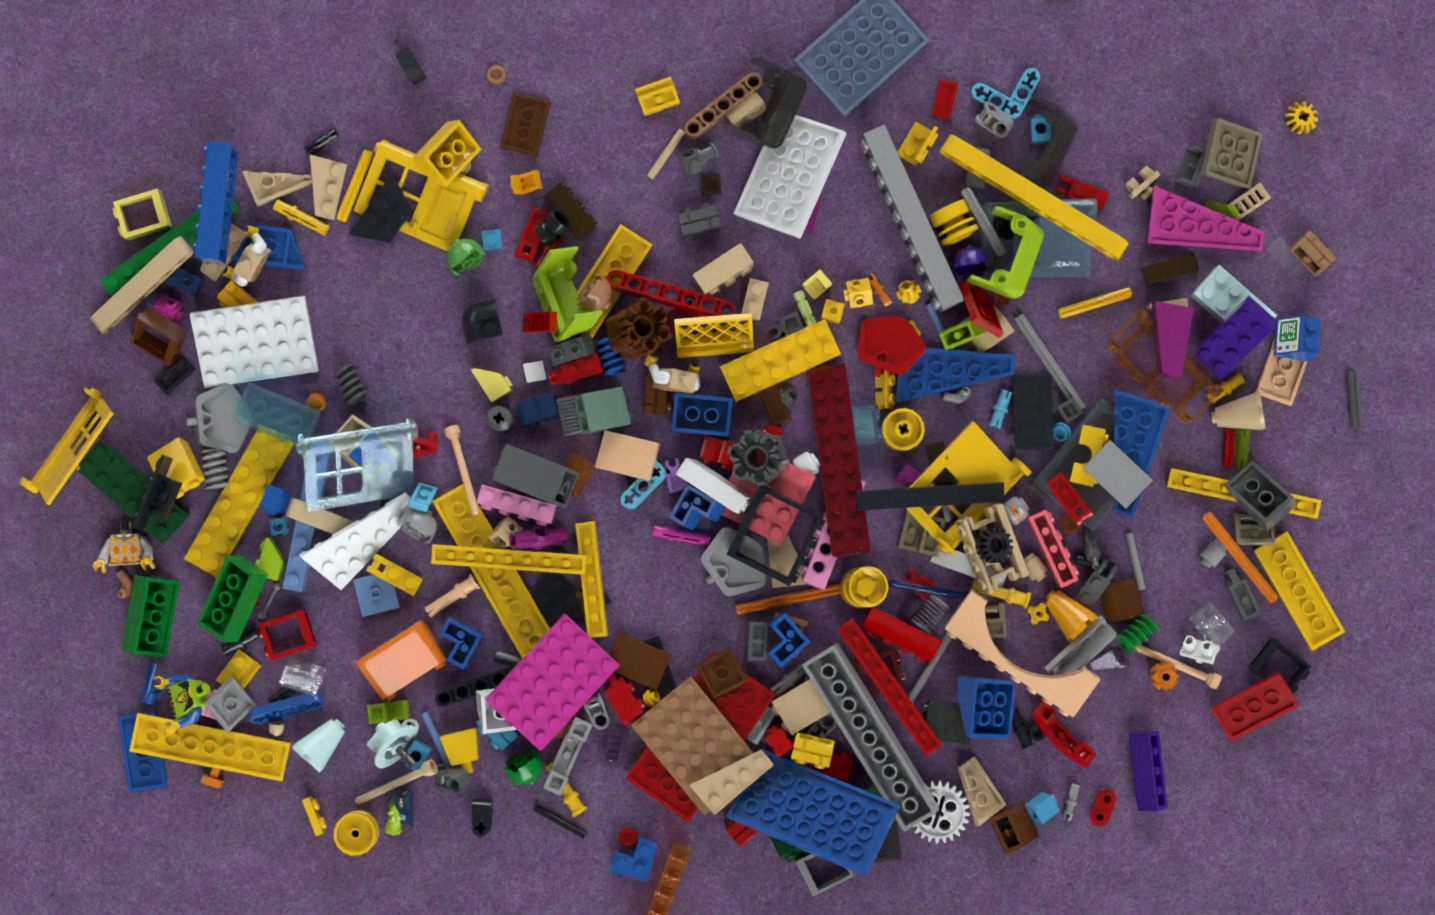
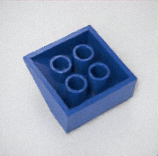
M959 676L957 698L967 737L1011 738L1016 690L1015 681L1001 678Z

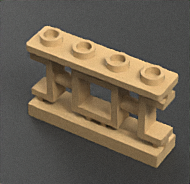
M992 504L988 508L983 509L986 519L975 524L972 517H965L962 520L956 521V530L959 536L962 537L963 549L969 556L972 571L976 574L977 586L985 593H991L993 590L998 589L995 579L1008 574L1011 581L1029 575L1003 504ZM994 522L996 528L1006 530V533L1011 535L1008 539L1013 540L1010 543L1013 549L1009 550L1012 554L1007 555L1010 567L1002 569L1000 563H986L985 560H981L980 557L982 555H978L979 549L975 548L979 543L974 540L971 531L979 528L980 532L983 533L982 531L987 529L986 525ZM994 538L995 543H996L997 548H998V542H997V540ZM993 564L995 573L988 576L985 567Z

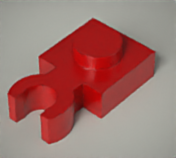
M907 569L911 573V578L907 580L902 577L901 580L905 583L913 584L910 590L924 600H927L937 584L923 574H920L917 578L912 569Z

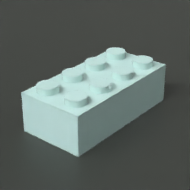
M1220 265L1216 266L1190 295L1219 322H1222L1248 296L1255 300L1271 316L1277 317L1270 308Z

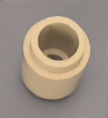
M1032 553L1024 559L1029 572L1028 576L1032 581L1036 579L1039 582L1047 576L1045 572L1048 569L1038 555L1035 556Z

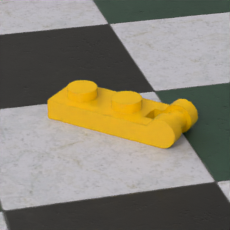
M375 554L372 565L368 566L366 571L414 596L423 579ZM380 564L385 566L383 572L378 570Z

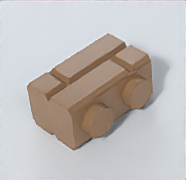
M1310 230L1301 236L1289 249L1315 277L1326 270L1336 259L1331 250L1326 248Z

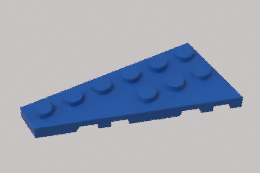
M927 348L925 354L905 374L897 376L895 403L1013 375L1015 355Z
M1114 389V444L1148 475L1171 407ZM1142 492L1126 509L1114 498V512L1134 518Z

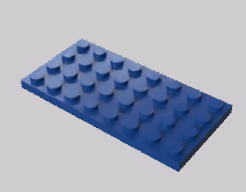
M762 749L774 765L735 797L726 815L727 818L867 877L900 808L899 804L786 758L777 757L776 754Z

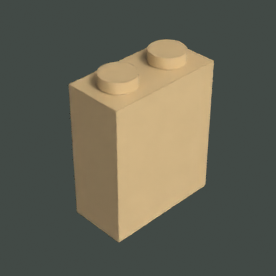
M811 679L773 700V706H771L776 717L780 715L783 722L781 725L785 732H790L791 735L830 713Z

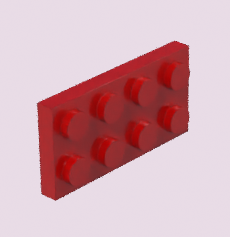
M1279 671L1212 706L1211 710L1229 740L1233 741L1299 707V703Z

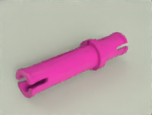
M656 524L654 525L652 535L653 537L669 539L672 542L677 540L707 547L711 539L710 534L707 535L676 529L675 526L670 528Z

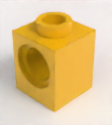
M826 299L820 320L825 319L828 322L839 325L845 304Z

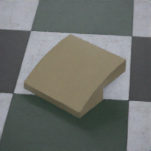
M906 510L897 547L937 557L938 543ZM933 516L931 519L943 530L946 519Z

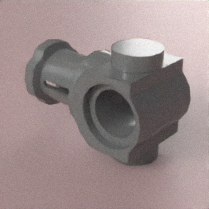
M713 142L708 143V146L700 150L698 148H691L679 154L685 174L692 176L702 171L708 160L719 157V152Z

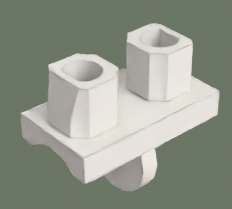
M1187 635L1180 650V655L1195 659L1200 664L1203 662L1213 664L1220 646L1213 644L1211 641H1200L1193 636Z

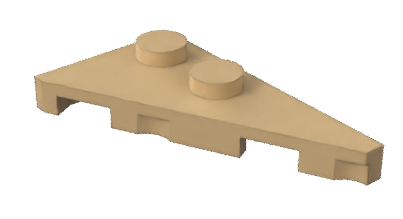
M243 171L257 206L312 184L311 175Z

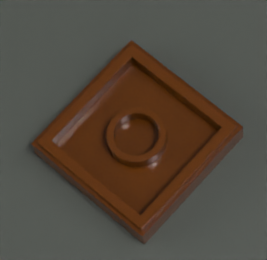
M731 647L696 665L714 699L748 681Z

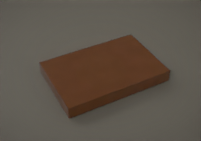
M514 92L500 148L537 157L551 101Z
M618 632L609 654L619 664V667L614 671L615 673L655 690H658L672 654L622 632Z

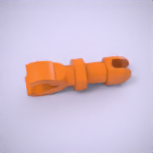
M870 273L873 280L869 279V282L874 288L873 292L875 295L878 294L883 304L888 307L893 302L884 291V286L879 284L873 273Z

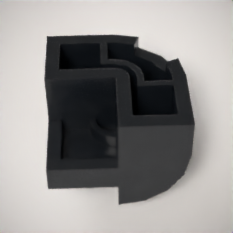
M496 299L475 303L464 311L462 328L466 345L484 342L486 339L503 335Z

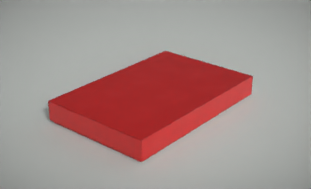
M963 280L959 286L972 322L1000 338L1003 335V330L990 296Z

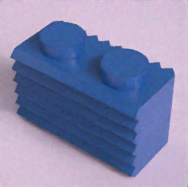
M267 485L266 492H263V499L259 503L263 507L262 511L271 515L283 513L291 492L277 485Z

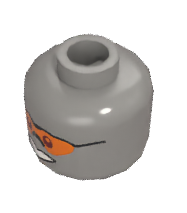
M1013 497L1003 504L1009 522L1014 525L1019 524L1029 516L1028 511L1030 508L1022 497Z

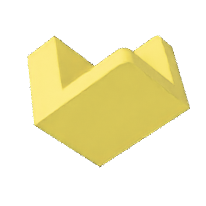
M818 270L802 284V287L814 300L832 286L831 281L821 270Z

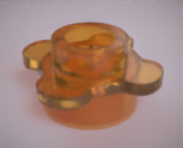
M1071 516L1059 519L1063 535L1068 536L1069 533H1078L1080 531V526L1078 527Z

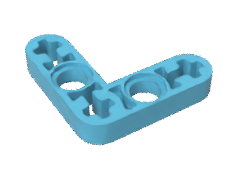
M1034 68L1027 69L1010 98L983 83H977L972 87L971 96L975 101L984 105L986 97L984 95L976 96L977 92L975 91V89L979 90L981 87L984 94L992 93L987 102L991 103L992 97L995 96L1001 99L1002 103L1000 106H997L998 109L1001 110L1005 101L1009 102L1006 106L1010 108L1016 106L1018 114L1014 113L1011 115L1010 110L1006 107L1003 112L1012 119H1017L1040 80V73ZM1031 73H1034V78H1036V81L1032 80L1029 84V86H1031L1032 89H1030L1027 85L1021 84L1022 82L1026 84L1029 78L1028 76H1026L1027 74L1030 75ZM1019 89L1026 90L1027 97L1025 99H1020L1017 96Z
M657 459L654 468L660 470L659 473L661 475L659 477L654 476L655 473L653 471L650 481L638 478L622 494L621 504L627 509H635L665 479L666 469ZM643 481H646L648 483V489L644 492H641L639 490V484ZM634 489L637 493L641 495L640 497L635 495L636 493L633 492ZM628 496L633 497V504L627 503L628 500L626 498Z

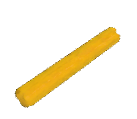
M363 150L336 216L342 222H346L371 163L373 158L371 151Z
M1129 287L1060 308L1058 309V314L1061 319L1128 299L1132 297V292Z

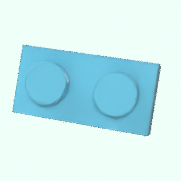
M419 482L409 500L408 507L427 512L436 496L438 488Z

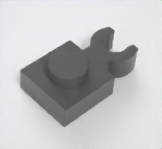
M797 311L780 318V325L774 324L769 326V330H778V334L773 336L774 340L779 339L783 333L788 336L804 329Z

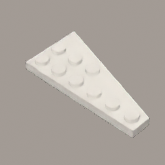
M403 493L386 503L383 508L376 512L372 511L364 519L353 522L333 534L328 540L314 545V548L307 552L300 553L299 556L342 590L401 528L402 525H397L401 516L409 509H414L408 507L411 497Z

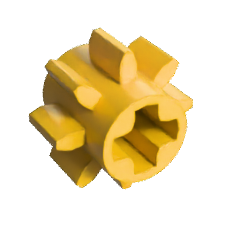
M906 280L898 286L899 291L896 294L903 303L912 304L920 298L918 293L921 292L919 284L916 285L915 281Z

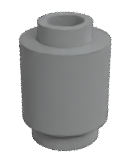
M1215 539L1200 554V562L1207 568H1215L1226 555V548L1219 540Z

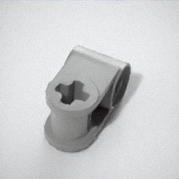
M986 102L982 112L975 117V121L996 137H1005L1013 128V119L994 104Z
M598 691L596 695L591 696L586 701L584 707L587 714H589L593 726L601 730L610 724V716L600 691ZM597 716H605L606 724L604 726H599L596 723Z

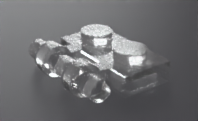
M290 657L288 664L294 667L285 666L279 680V685L316 697L323 677L317 674L325 676L327 668L320 667V664L305 662L302 658L295 659Z

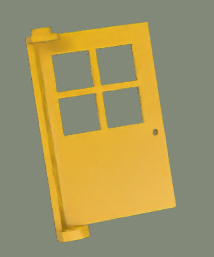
M382 140L381 143L377 142L374 148V153L376 154L353 211L363 214L369 206L376 185L383 186L385 184L379 180L386 159L405 167L399 182L400 189H402L409 169L424 175L412 160L416 155L415 153L389 143L388 140ZM459 173L447 187H444L428 177L420 198L403 191L406 197L418 201L411 222L406 221L399 231L448 251L450 244L454 240L460 239L474 201L476 200L480 203L483 201L490 184L482 183Z
M87 387L83 389L90 398L32 481L23 476L19 481L29 491L35 494L39 491L47 505L52 503L73 471L80 469L78 464L114 414L104 399L100 397L102 393L93 387L91 390ZM95 411H97L98 413H97L96 416L93 418V420L91 421V423L89 424V426H88L87 428H85V426H86V424L88 423V421L90 420V418L93 416V414L95 413ZM101 417V421L98 423V425L90 435L88 432L93 427L97 419ZM82 431V436L79 438L75 446L71 449L70 447ZM86 437L87 441L84 443L80 451L75 456L74 452L79 447L83 439Z
M972 421L910 487L935 486L932 481L946 467L959 481L957 484L1004 482L1005 495L1023 475L1029 476L1031 471L1018 458H1014L1010 462L978 425ZM998 502L972 504L962 515L953 505L947 506L958 517L956 521L962 520L965 517H972L975 524L985 516L983 509ZM936 506L929 514L921 507L905 508L938 543L937 547L944 554L946 552L952 555L956 553L953 549L962 541V537L959 536L956 530V521L944 533L931 519L942 506Z

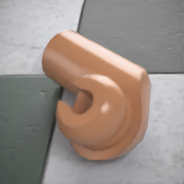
M122 569L116 574L122 582L117 594L120 598L124 599L131 595L133 581L126 571Z

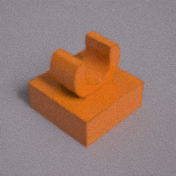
M212 768L210 775H203L201 783L217 789L222 788L225 781L219 778L222 769Z

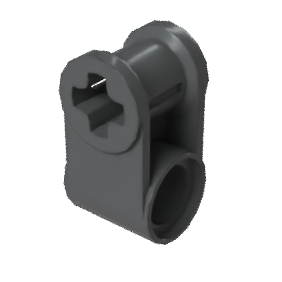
M448 764L437 765L438 773L436 774L435 781L437 789L458 793L471 782V775L467 770Z

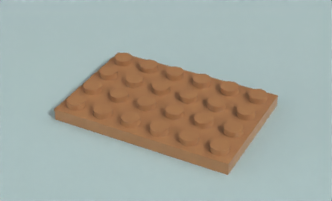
M692 676L687 678L631 725L704 816L710 812V809L689 785L754 753Z

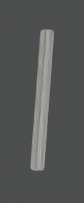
M1021 314L1014 319L1015 323L1067 400L1074 397L1080 409H1085V404L1025 315Z

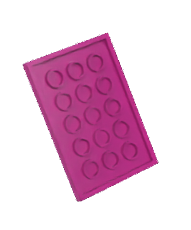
M564 613L488 695L485 701L536 748L542 751L619 667V664Z

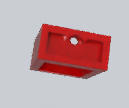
M306 609L259 624L258 634L261 640L264 639L266 645L264 653L267 658H270V661L318 646ZM297 617L306 644L276 654L267 627Z

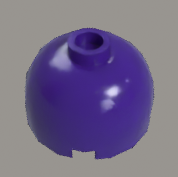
M973 245L963 246L953 255L951 260V272L955 278H957L956 275H967L962 279H967L970 275L982 277L983 272L987 271L988 273L990 270L988 256L982 249Z

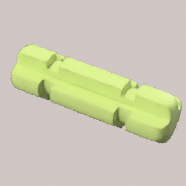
M800 290L794 293V298L798 301L797 305L808 327L815 324L816 320L814 316L812 317L813 313L808 301L805 300L804 292Z

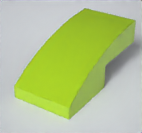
M408 699L367 705L369 724L385 723L394 719H411Z

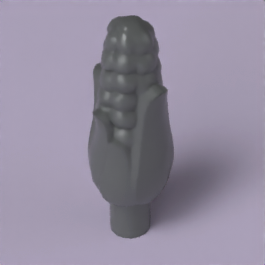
M1086 527L1084 530L1085 556L1088 561H1091L1092 569H1098L1100 567L1098 560L1101 556L1099 545L1092 528Z

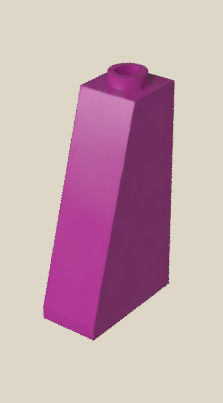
M1155 301L1151 304L1158 374L1164 375V379L1175 380V378L1182 376L1194 308Z

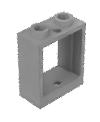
M809 853L795 860L812 896L854 876L851 870L846 869V872L816 886L805 864V861L816 855Z

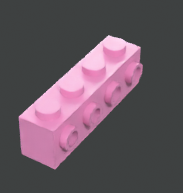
M481 485L477 503L481 504L480 508L491 511L493 507L500 509L499 513L510 516V513L518 514V519L528 521L529 518L536 520V524L546 527L548 523H553L557 505L486 485Z

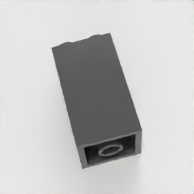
M506 444L501 450L499 463L493 470L492 480L566 509L580 473Z

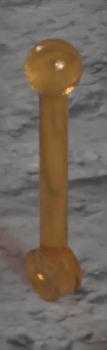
M577 591L576 597L580 600L585 620L584 628L587 630L583 591Z

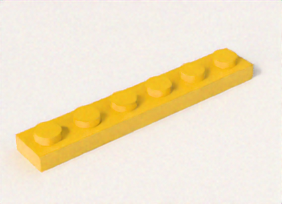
M596 522L577 523L575 526L579 555H587L586 574H581L587 635L590 638L608 636Z

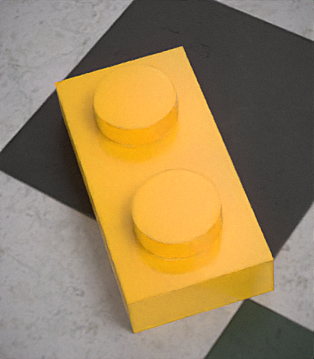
M312 796L303 799L302 802L315 836L325 833L327 823L324 817L319 815L320 805L318 800L313 799Z

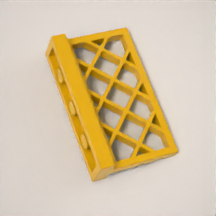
M752 313L674 319L678 358L749 353L754 351ZM748 320V322H746L744 325L738 323L740 321ZM721 322L728 323L724 327L719 325ZM708 324V326L705 328L701 327L700 325ZM688 325L689 327L687 329H683L679 326ZM733 326L738 328L734 332L729 330ZM713 328L718 330L716 333L710 332ZM694 329L699 331V333H697L696 335L690 332H692Z

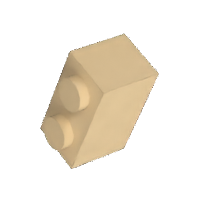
M750 278L741 314L752 313V320L760 321L769 282Z

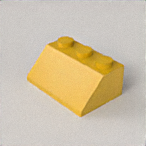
M454 120L446 122L416 153L412 160L424 175L447 187L482 149L461 121Z

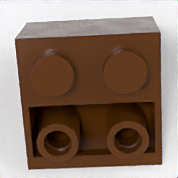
M1023 800L995 813L989 818L1006 855L1026 846L1039 836L1024 806Z

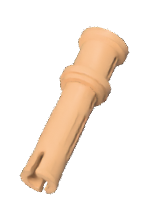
M468 575L469 577L466 580L456 583L454 589L426 606L425 610L427 613L429 612L428 615L433 617L459 598H466L468 593L474 589L481 588L474 575Z

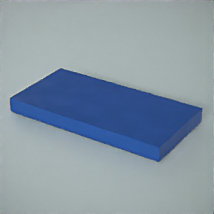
M157 710L142 712L143 714L158 716ZM137 713L118 716L129 793L168 787L164 758L129 751Z

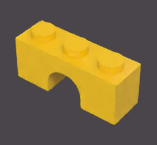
M1083 425L1078 444L1087 446L1091 450L1092 459L1100 451L1102 445L1107 443L1109 435L1105 434V429ZM1074 462L1070 482L1093 487L1094 483L1097 484L1083 469L1087 463L1079 464Z

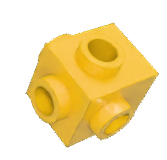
M869 278L846 282L847 290H843L845 301H849L850 308L873 305Z

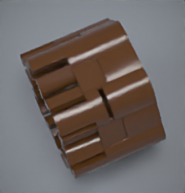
M640 298L622 307L620 311L616 312L606 321L610 348L614 352L628 357L630 360H638L655 352V349L660 344L671 338V333L664 334L670 330L664 324L668 318L665 316L668 314L667 310L664 307L660 308V306L653 307L650 301L645 302L647 298ZM634 326L637 328L639 335L635 331Z

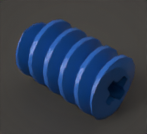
M609 337L602 338L596 343L597 346L602 347L598 352L605 354L600 357L601 361H606L602 365V368L608 369L604 372L605 376H617L628 372L622 371V368L627 365L620 363V361L625 357L619 356L618 352H614L610 348Z

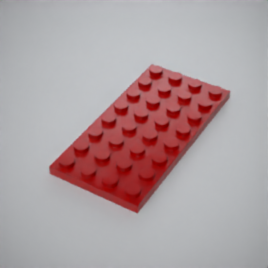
M712 651L711 654L708 656V658H710L711 656H713V655H715V654H717V653L714 652V651ZM698 671L693 679L745 741L776 694L745 673L748 679L746 683L714 699ZM647 746L626 776V779L690 822L698 807Z

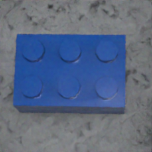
M675 393L671 432L729 438L733 398Z

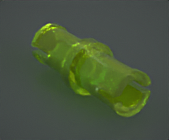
M1238 429V445L1235 446V450H1237L1235 467H1241L1242 459V467L1244 468L1248 465L1249 451H1251V447H1249L1250 429H1245V437H1243L1244 429Z

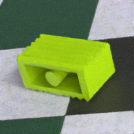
M970 319L940 332L939 336L945 349L949 350L985 335L987 331L973 323Z

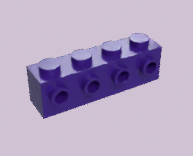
M1140 731L1129 734L1137 810L1159 811L1168 808L1159 731Z

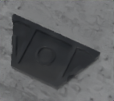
M393 174L390 175L351 229L350 235L390 243L410 217L413 211Z

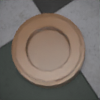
M493 65L487 71V78L490 83L499 85L505 81L506 72L503 67Z

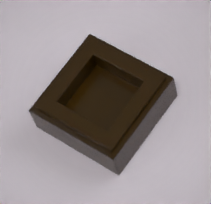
M720 175L701 176L702 196L721 195Z

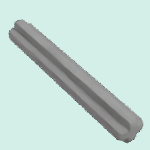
M969 187L962 190L963 198L997 256L1004 255L1007 251Z

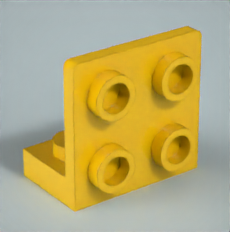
M915 122L897 152L899 157L914 166L918 162L922 164L929 152L926 149L927 146L932 147L939 135L936 133L938 127L934 126L933 130H930Z

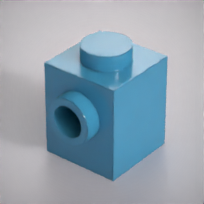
M1044 792L1039 793L1024 805L1032 820L1040 824H1044L1060 811L1056 805L1058 803L1056 798L1052 794L1049 795Z

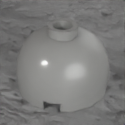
M409 509L401 516L397 523L398 526L402 525L401 530L418 541L420 538L426 539L424 541L426 544H430L437 531V524L431 516L432 512L430 510L424 512Z

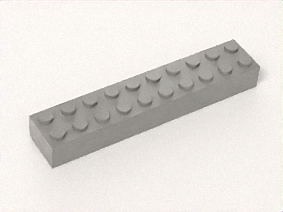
M885 124L864 133L860 147L863 153H867L869 156L868 165L871 171L875 170L877 174L875 179L878 187L884 189L885 195L883 197L887 206L891 205L893 209L891 215L894 222H899L901 227L899 233L903 241L907 240L909 247L907 251L910 257H914L917 262L915 268L918 275H923V286L926 292H930L933 297L931 303L934 310L938 309L939 313L961 304L964 298Z
M839 642L802 664L803 668L884 799L899 804L900 808L895 818L903 832L936 814L939 810L938 804Z

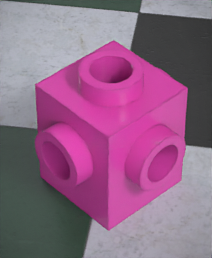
M163 294L153 306L155 312L175 324L181 322L184 316L182 311L183 303Z

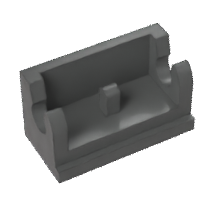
M1194 145L1192 147L1188 146L1175 180L1176 183L1192 189H1196L1199 186L1206 149Z
M745 621L744 660L767 661V654L765 652L768 647V622Z

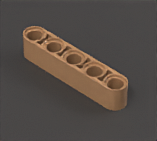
M756 72L749 73L688 120L685 124L686 136L691 139L700 137L748 96L758 92L762 86L761 76ZM750 79H757L759 84L755 87L750 86L748 83ZM736 90H740L744 93V96L742 98H735L733 93ZM726 102L729 107L726 110H721L718 104ZM707 113L712 114L714 117L710 122L703 119V116ZM691 125H696L699 130L697 133L692 134L688 131V128Z

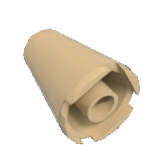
M1260 392L1252 393L1216 407L1215 412H1211L1213 424L1217 423V427L1253 430L1266 429Z

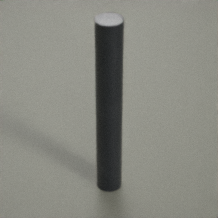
M536 805L534 809L536 813L583 839L585 838L586 831L542 806Z

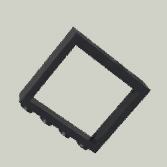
M761 485L726 555L789 586L792 582L796 583L800 573L797 571L800 565H805L809 557L806 553L809 547L813 548L817 538L814 536L817 530H822L826 522L823 520L825 515L765 485ZM766 494L816 518L788 576L739 552Z

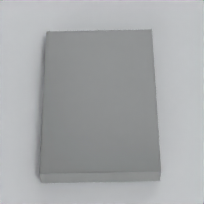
M1111 440L1083 467L1125 509L1153 481Z

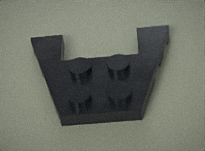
M562 546L557 551V553L569 554ZM546 572L532 596L537 606L554 624L564 613L571 620L585 615L584 600L560 573ZM604 593V602L605 605L610 604L612 601Z

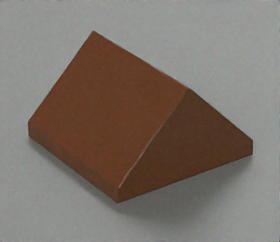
M1135 577L1110 582L1101 594L1107 622L1127 620L1144 615Z

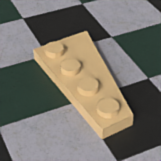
M761 749L689 786L715 815L770 769L774 763Z

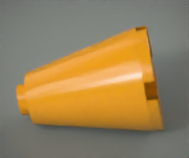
M1053 590L1046 596L1047 601L1045 604L1070 643L1098 618L1095 613L1060 590L1057 592Z

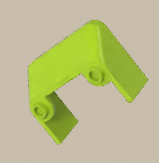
M995 206L990 214L1011 221V230L1015 234L1023 236L1010 272L1001 269L995 271L990 281L974 275H970L966 281L1011 299H1017L1025 291L1044 238V231L1026 216Z
M577 246L549 250L533 275V284L543 312H557L558 323L556 331L551 332L556 342L565 341L593 328L603 314L602 310L592 312L583 310L575 304L579 300L577 299L578 294L572 279L577 272V266L572 258L578 251Z

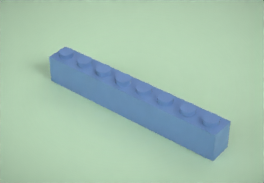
M313 437L300 501L322 509L333 449L327 444L329 440ZM296 520L282 589L305 592L310 565L299 554L314 548L318 528Z

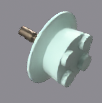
M397 719L386 724L384 722L378 724L375 728L376 733L367 742V746L377 753L374 760L375 765L378 768H386L402 758L413 768L415 761L407 751L417 738V728L413 725L402 727Z

